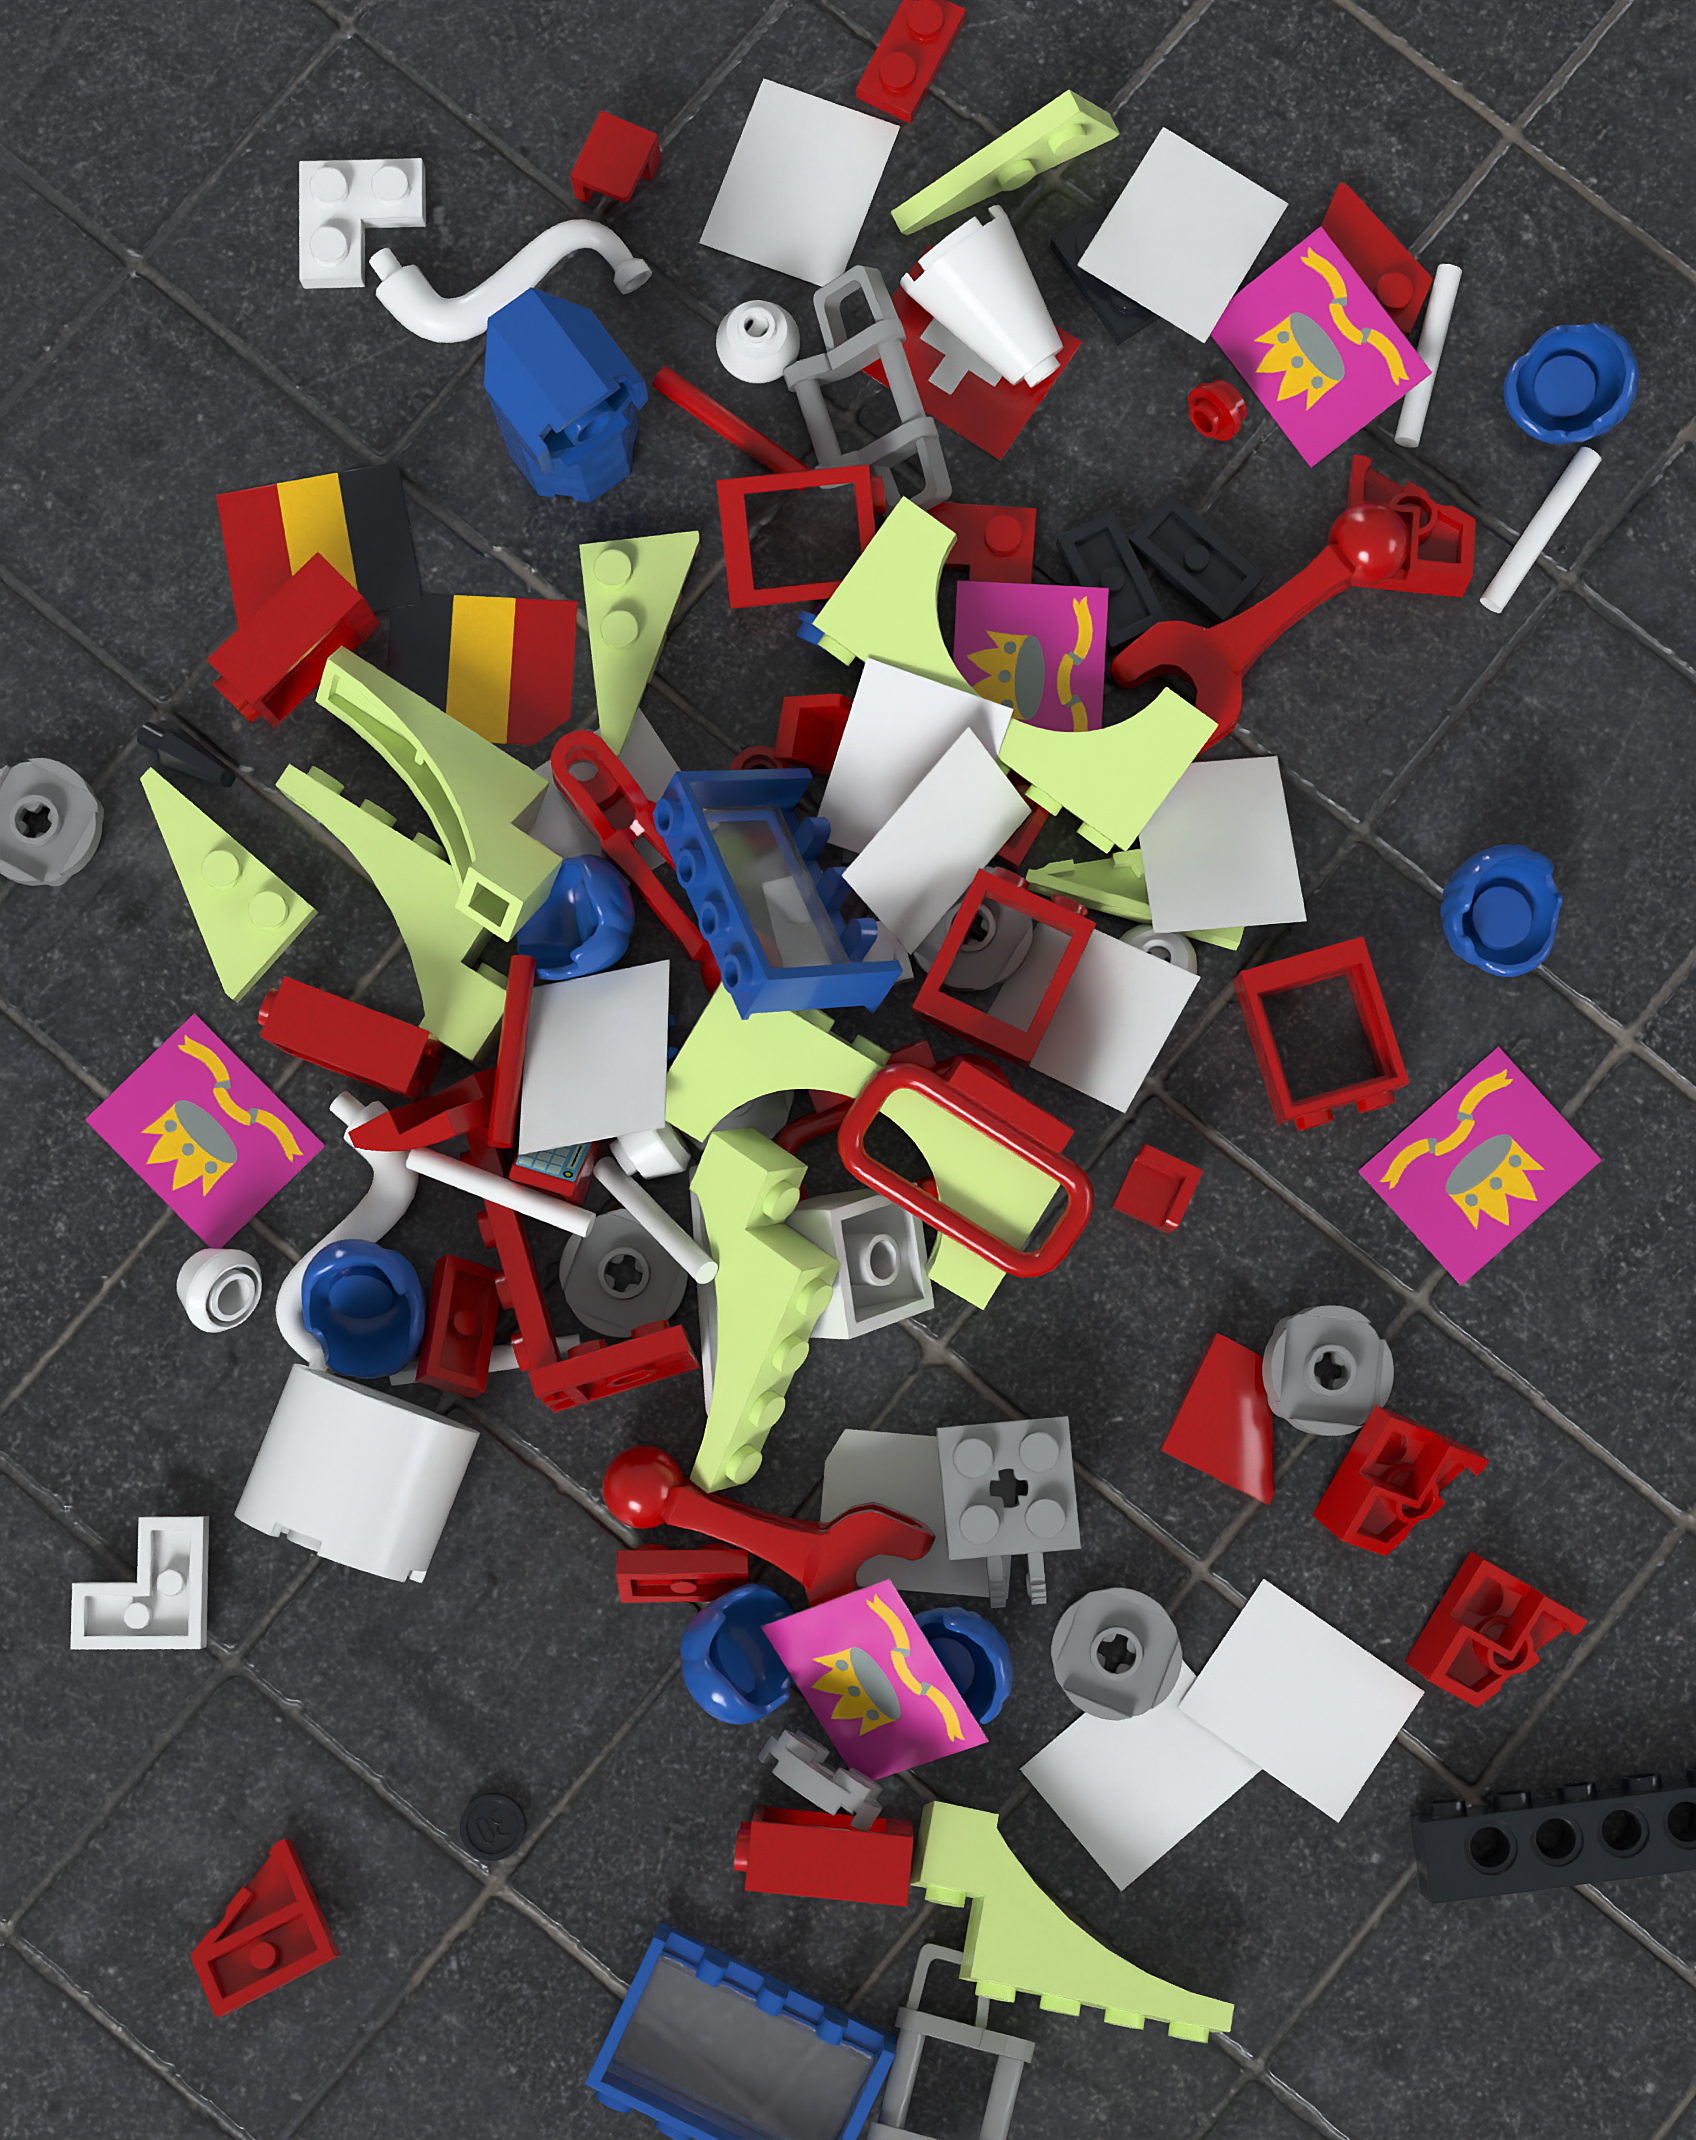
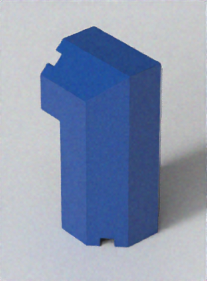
M531 287L488 317L484 388L511 459L539 496L556 498L555 494L571 496L574 501L593 502L631 474L632 453L639 426L635 406L640 411L649 400L645 381L590 309Z

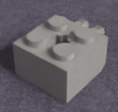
M1068 1416L936 1428L948 1559L960 1560L986 1557L991 1608L1006 1607V1599L1008 1598L1007 1579L1003 1575L1002 1556L1026 1554L1028 1570L1026 1574L1027 1595L1031 1598L1032 1605L1046 1604L1043 1552L1081 1549ZM1006 1468L1012 1469V1475L1015 1479L1024 1480L1025 1483L1024 1494L1016 1495L1017 1503L1010 1506H1004L1002 1497L991 1495L989 1491L990 1481H1000L998 1471Z

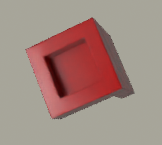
M601 110L570 174L575 198L588 203L595 190L620 202H628L640 177L652 181L662 158L658 134Z
M840 694L784 697L773 758L797 768H809L810 772L815 775H830L854 700Z
M1143 1144L1137 1150L1111 1208L1171 1234L1178 1228L1203 1170L1152 1146Z

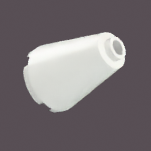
M994 205L988 208L993 219L991 222L982 226L975 216L964 223L918 261L924 269V273L915 282L906 273L901 278L900 285L911 298L1013 386L1025 379L1030 388H1032L1060 367L1061 364L1055 355L1063 349V345L1010 221L1001 206Z

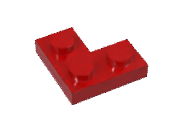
M941 502L925 511L957 536V541L948 555L943 570L969 572V581L1032 583L1036 508Z

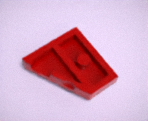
M1339 182L1321 227L1406 339H1408L1433 278L1348 185Z
M284 1838L274 1844L268 1852L271 1856L248 1886H243L227 1906L226 1914L218 1926L208 1931L190 1955L215 2017H224L341 1956L292 1839Z

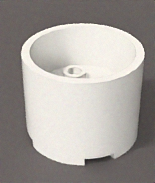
M294 1364L235 1511V1516L244 1523L270 1536L279 1537L280 1532L288 1534L286 1537L288 1540L317 1551V1555L396 1581L405 1582L407 1576H409L411 1580L422 1583L480 1433L453 1419L379 1390L312 1367Z

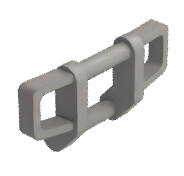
M856 265L817 290L814 294L813 302L827 353L796 361L783 370V375L788 390L796 392L819 462L815 469L869 464L870 477L882 476L886 514H883V516L887 519L901 500L890 468L918 452L926 486L920 494L909 500L922 510L927 511L947 500L952 492L939 442V434L934 419L925 415L902 345L907 338L881 272L874 267ZM862 287L876 323L848 340L840 314V303L846 296ZM881 358L903 425L859 451L842 455L820 386L847 378ZM849 483L825 485L820 487L821 489H831Z
M926 1944L920 1948L905 2007L899 2006L894 2027L900 2028L896 2044V2055L891 2065L878 2122L871 2121L866 2140H939L903 2130L926 2036L999 2055L979 2140H1007L1024 2062L1031 2063L1035 2043L986 2030L990 1998L976 1997L973 2026L918 2011L930 1962L934 1959H940L961 1965L963 1952L935 1944Z

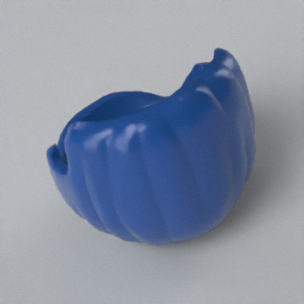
M1592 322L1590 324L1559 325L1542 334L1525 355L1516 359L1510 366L1503 385L1506 409L1511 418L1525 433L1545 443L1566 445L1585 442L1594 437L1601 436L1625 418L1637 396L1639 381L1637 357L1633 353L1629 342L1622 335L1616 334L1608 325Z
M1502 844L1476 852L1458 867L1443 890V901L1440 907L1443 931L1452 951L1467 963L1476 965L1483 971L1499 977H1516L1538 967L1552 950L1557 933L1559 911L1563 902L1562 893H1559L1552 878L1555 867L1550 859L1540 852L1531 851L1524 845Z
M583 854L563 859L548 899L516 933L518 955L530 956L537 960L535 977L545 980H568L596 975L609 969L623 957L628 949L630 937L634 930L635 909L631 891L620 871L612 863L596 855Z
M344 1239L333 1242L322 1248L312 1258L304 1272L301 1283L303 1317L307 1333L312 1332L323 1349L325 1365L337 1374L355 1376L361 1379L391 1376L403 1370L419 1352L423 1341L426 1318V1301L423 1286L412 1264L397 1251L384 1249L376 1243L362 1239Z
M749 1583L725 1593L698 1612L682 1634L680 1641L681 1670L686 1688L704 1711L722 1722L730 1724L756 1722L770 1714L790 1697L787 1690L794 1680L761 1626L796 1613L789 1600L784 1595L775 1592L771 1587L761 1583Z
M937 1607L913 1615V1618L977 1723H989L1001 1712L1003 1703L1009 1698L1012 1690L1014 1667L1010 1657V1650L1004 1637L990 1621L985 1620L979 1613L966 1611L961 1607Z

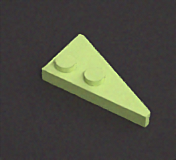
M1067 90L891 211V214L902 234H912L1001 191L1017 189L1029 182L1035 175L1104 144L1120 135L1110 113L1073 91Z
M699 531L579 545L601 738L618 758L624 745L628 743L636 721L637 709L647 683L650 684L667 639L666 632L680 604L682 589L694 557H697L701 547Z
M150 767L140 780L225 994L238 1003L319 912Z
M1141 849L1116 852L1109 859L1074 864L1072 859L1049 863L1041 869L1028 870L1026 880L1030 883L1027 889L1029 891L1053 897L1054 894L1061 895L1087 908L1142 924H1152ZM1245 926L1181 931L1179 933L1236 951Z

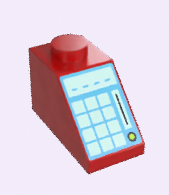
M605 1139L522 1155L518 1153L512 1165L509 1178L516 1183L549 1196L584 1206L594 1176V1166L599 1160Z

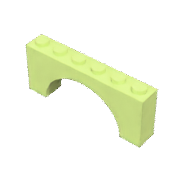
M903 496L812 623L816 628L825 633L818 642V645L847 666L851 664L855 657H858L865 663L868 657L981 697L966 682L954 665L945 647L939 625V582L948 555L957 541L956 534ZM1165 687L1151 704L1133 717L1119 724L1088 732L1051 731L1022 723L1011 717L996 763L1005 775L1012 769L1030 782L1031 786L1025 795L1055 817L1061 808L1064 807L1084 821L1076 832L1106 854H1108L1114 844L1127 851L1219 724L1168 687Z
M721 981L667 1070L665 1121L703 1142L710 1131L727 1114L747 1101L765 1094L790 1089H817L843 1094L856 1099L865 1083L878 1070L888 1066L886 1063L891 1054L859 1034L851 1044L831 1032L830 1029L835 1020L819 1009L751 1014L748 1020H742L731 994L726 991ZM910 1089L894 1091L879 1111L900 1126L923 1153L934 1175L939 1200L1009 1245L1021 1250L1059 1188L1060 1183L917 1092ZM937 1231L932 1252L924 1266L928 1278L984 1310L1006 1272L1001 1271Z

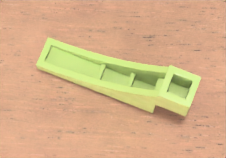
M341 645L327 658L316 702L349 725L377 750L406 782L429 815L446 848L458 883L460 893L455 908L506 942H509L548 899L564 859L540 841L526 834L536 821L550 781Z
M289 764L276 783V786L289 800L320 821L348 847L371 876L394 915L410 952L422 995L425 1017L418 1027L430 1031L449 1049L481 1068L501 1037L508 978L484 963L480 965L476 972L471 969L494 933L455 908L460 891L452 866L445 862L448 857L446 849L419 832L411 841L395 831L392 827L397 819L367 799L363 801L360 807H357L341 797L340 793L344 786L322 770L312 766L306 775Z
M753 1127L712 1132L689 1187L699 1197L712 1259L718 1265V1272L715 1276L718 1307L717 1360L713 1397L703 1441L689 1478L706 1493L748 1483L759 1469L762 1462V1454L760 1452L771 1427L778 1421L784 1411V1396L795 1371L803 1364L808 1355L809 1344L807 1342L819 1315L827 1308L832 1299L833 1288L831 1286L841 1265L839 1261L785 1223L786 1218L793 1212L799 1201V1187L808 1166Z
M933 1801L924 1805L909 1885L927 1888L925 1900L938 1904L963 1908L965 1898H973L959 1979L977 1982L975 1995L1014 2003L1016 1991L1041 1996L1040 2009L1079 2016L1081 2004L1106 2010L1104 2022L1140 2030L1144 2029L1145 2018L1170 2023L1168 2036L1201 2043H1208L1209 2031H1231L1234 2004L1189 1992L1144 1972L1106 1949L1071 1921L1035 1884L1009 1849L997 1829L999 1814L939 1801Z

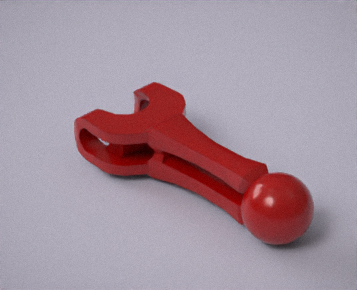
M1361 503L1348 508L1333 523L1328 535L1327 546L1305 569L1272 595L1240 615L1208 629L1183 621L1158 622L1113 660L1108 674L1117 685L1125 689H1135L1145 681L1161 674L1179 675L1191 684L1196 695L1195 708L1219 724L1196 755L1198 757L1235 729L1242 710L1243 677L1260 655L1286 630L1323 602L1348 589L1352 582L1364 585L1377 584L1391 578L1399 571L1409 551V534L1404 521L1394 510L1378 503Z
M578 730L562 736L555 744L550 759L553 782L558 793L582 824L600 842L601 856L612 863L646 900L674 936L687 959L700 963L702 983L712 997L722 981V977L708 941L703 938L698 927L689 919L661 884L634 844L644 837L676 872L675 864L665 841L655 828L652 813L657 803L647 799L630 772L597 734L588 730ZM585 762L593 764L598 772L594 778L580 781L576 780L569 773V770L573 765ZM755 930L771 968H781L780 956L774 944L764 934Z
M650 1445L633 1446L617 1454L607 1466L602 1480L604 1502L610 1513L621 1523L633 1528L648 1529L666 1522L668 1525L699 1531L744 1548L778 1566L803 1584L810 1608L860 1590L856 1581V1575L864 1561L879 1554L901 1557L910 1561L922 1559L930 1552L936 1538L927 1524L876 1502L852 1506L829 1522L791 1518L755 1508L717 1492L706 1493L689 1479L690 1477H684L680 1465L673 1456L661 1448Z

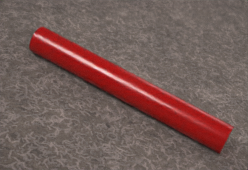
M667 366L661 368L655 376L652 387L773 473L811 469ZM807 487L797 488V490H799L800 492H804L807 489Z
M513 955L510 961L487 1136V1145L496 1148L513 1147L537 961L535 958L526 955Z

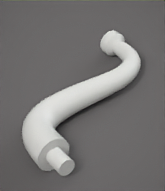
M587 219L562 222L544 231L494 275L467 294L457 298L448 299L441 297L432 288L416 265L402 267L389 248L378 251L369 260L370 265L382 280V283L376 290V296L383 305L408 330L422 338L438 343L466 341L484 333L487 330L488 317L529 288H534L564 256L577 249L590 248L599 252L614 269L615 276L613 282L622 294L638 289L652 274L643 259L634 258L623 241L611 229L599 222Z
M348 1091L342 1092L333 1101L330 1110L348 1125L343 1138L372 1166L374 1171L373 1183L358 1206L294 1266L281 1286L276 1303L277 1324L288 1344L302 1358L309 1362V1367L333 1375L335 1372L325 1365L324 1352L318 1339L312 1332L307 1333L305 1328L301 1298V1283L304 1272L312 1258L328 1244L344 1239H362L376 1243L405 1214L415 1196L419 1179L418 1172L406 1167L411 1150L381 1152L354 1147L348 1132L389 1110L380 1101L372 1102L365 1107Z

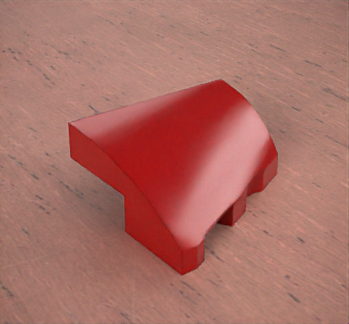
M1354 455L1351 461L1345 510L1361 503H1378L1391 508L1402 518L1407 527L1409 551L1404 564L1391 578L1371 585L1352 582L1351 586L1463 597L1473 577L1476 519L1452 505L1444 506L1437 504L1429 497L1426 490L1410 481L1404 487L1371 469L1372 459L1363 455Z
M496 1067L475 1073L429 1098L389 1110L349 1131L348 1134L354 1147L381 1152L418 1149L489 1124ZM520 1085L517 1114L521 1112L522 1085Z
M1215 1333L1211 1335L1184 1391L1186 1394L1159 1450L1260 1502L1270 1505L1274 1496L1272 1410L1268 1405V1394L1263 1383V1357L1229 1338Z
M1375 1405L1315 1509L1313 1516L1341 1541L1386 1556L1407 1538L1409 1531L1416 1523L1430 1518L1445 1505L1439 1492L1457 1475L1467 1468L1475 1476H1478L1485 1469L1489 1460L1479 1452L1438 1431Z
M1470 1551L1404 1662L1429 1682L1467 1703L1479 1707L1500 1691L1502 1684L1507 1678L1514 1674L1525 1673L1541 1660L1536 1651L1565 1630L1575 1636L1582 1631L1587 1620L1521 1579Z

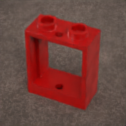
M858 464L717 479L731 609L828 599L832 597L844 580L835 579L754 588L744 494L854 483L860 551L862 555L876 535L874 515L886 514L882 476L870 477L869 464Z
M317 552L207 659L221 675L212 684L251 724L261 715L275 729L320 686L326 661L330 655L341 645L353 653L381 624L364 597Z
M995 867L991 874L979 868L912 1006V1016L1028 1070L1097 923L1085 918L1088 910L1069 898L1054 894L1051 901H1048L1027 891L1030 883L1009 870ZM985 896L1072 937L1027 1033L940 992Z
M1364 936L1241 971L1233 980L1277 1126L1294 1121L1297 1131L1311 1129L1334 1121L1333 1109L1356 1103L1359 1114L1396 1103L1393 1092L1402 1089L1410 1083ZM1346 974L1378 1077L1293 1102L1262 999Z
M284 976L279 990L275 988L269 990L258 1016V1024L264 1026L260 1037L281 1051L412 1102L429 1097L448 1050V1047L430 1031Z
M756 1805L752 1821H741L740 1829L737 1832L734 1871L746 1872L745 1891L907 1907L913 1848L912 1820L877 1817L868 1831H862L850 1825L856 1814L836 1813L833 1816L825 1811Z

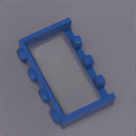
M809 768L676 771L652 813L655 828L658 834L663 837L675 864L677 879L680 885L685 888L698 917L700 932L703 938L708 941L720 968L724 988L731 994L742 1020H748L750 1015L755 1013L864 1005L874 1014L903 972L898 960L862 961L877 939V923L873 918H853L846 926L839 909L852 890V887L842 877V874L848 867H830L824 874H822L816 859L830 837V823L826 817H806L799 824L793 811L813 779Z
M660 1922L585 2085L595 2089V2097L609 2108L623 2113H629L634 2108L656 2119L655 2127L663 2134L675 2140H691V2138L696 2140H857L895 2058L897 2037L678 1929Z

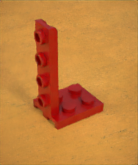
M482 1126L466 1132L465 1135L470 1150L460 1152L461 1161L511 1180L503 1149L487 1145L488 1128ZM483 1198L486 1210L477 1212L480 1232L487 1249L497 1247L503 1271L493 1274L496 1289L503 1309L514 1308L521 1331L511 1334L515 1357L522 1372L531 1369L528 1372L535 1397L541 1398L546 1407L551 1406L553 1413L701 1368L694 1343L683 1326L680 1324L670 1328L668 1320L654 1321L636 1327L630 1331L632 1340L607 1347L604 1339L579 1344L570 1348L567 1351L569 1359L562 1361L521 1212Z

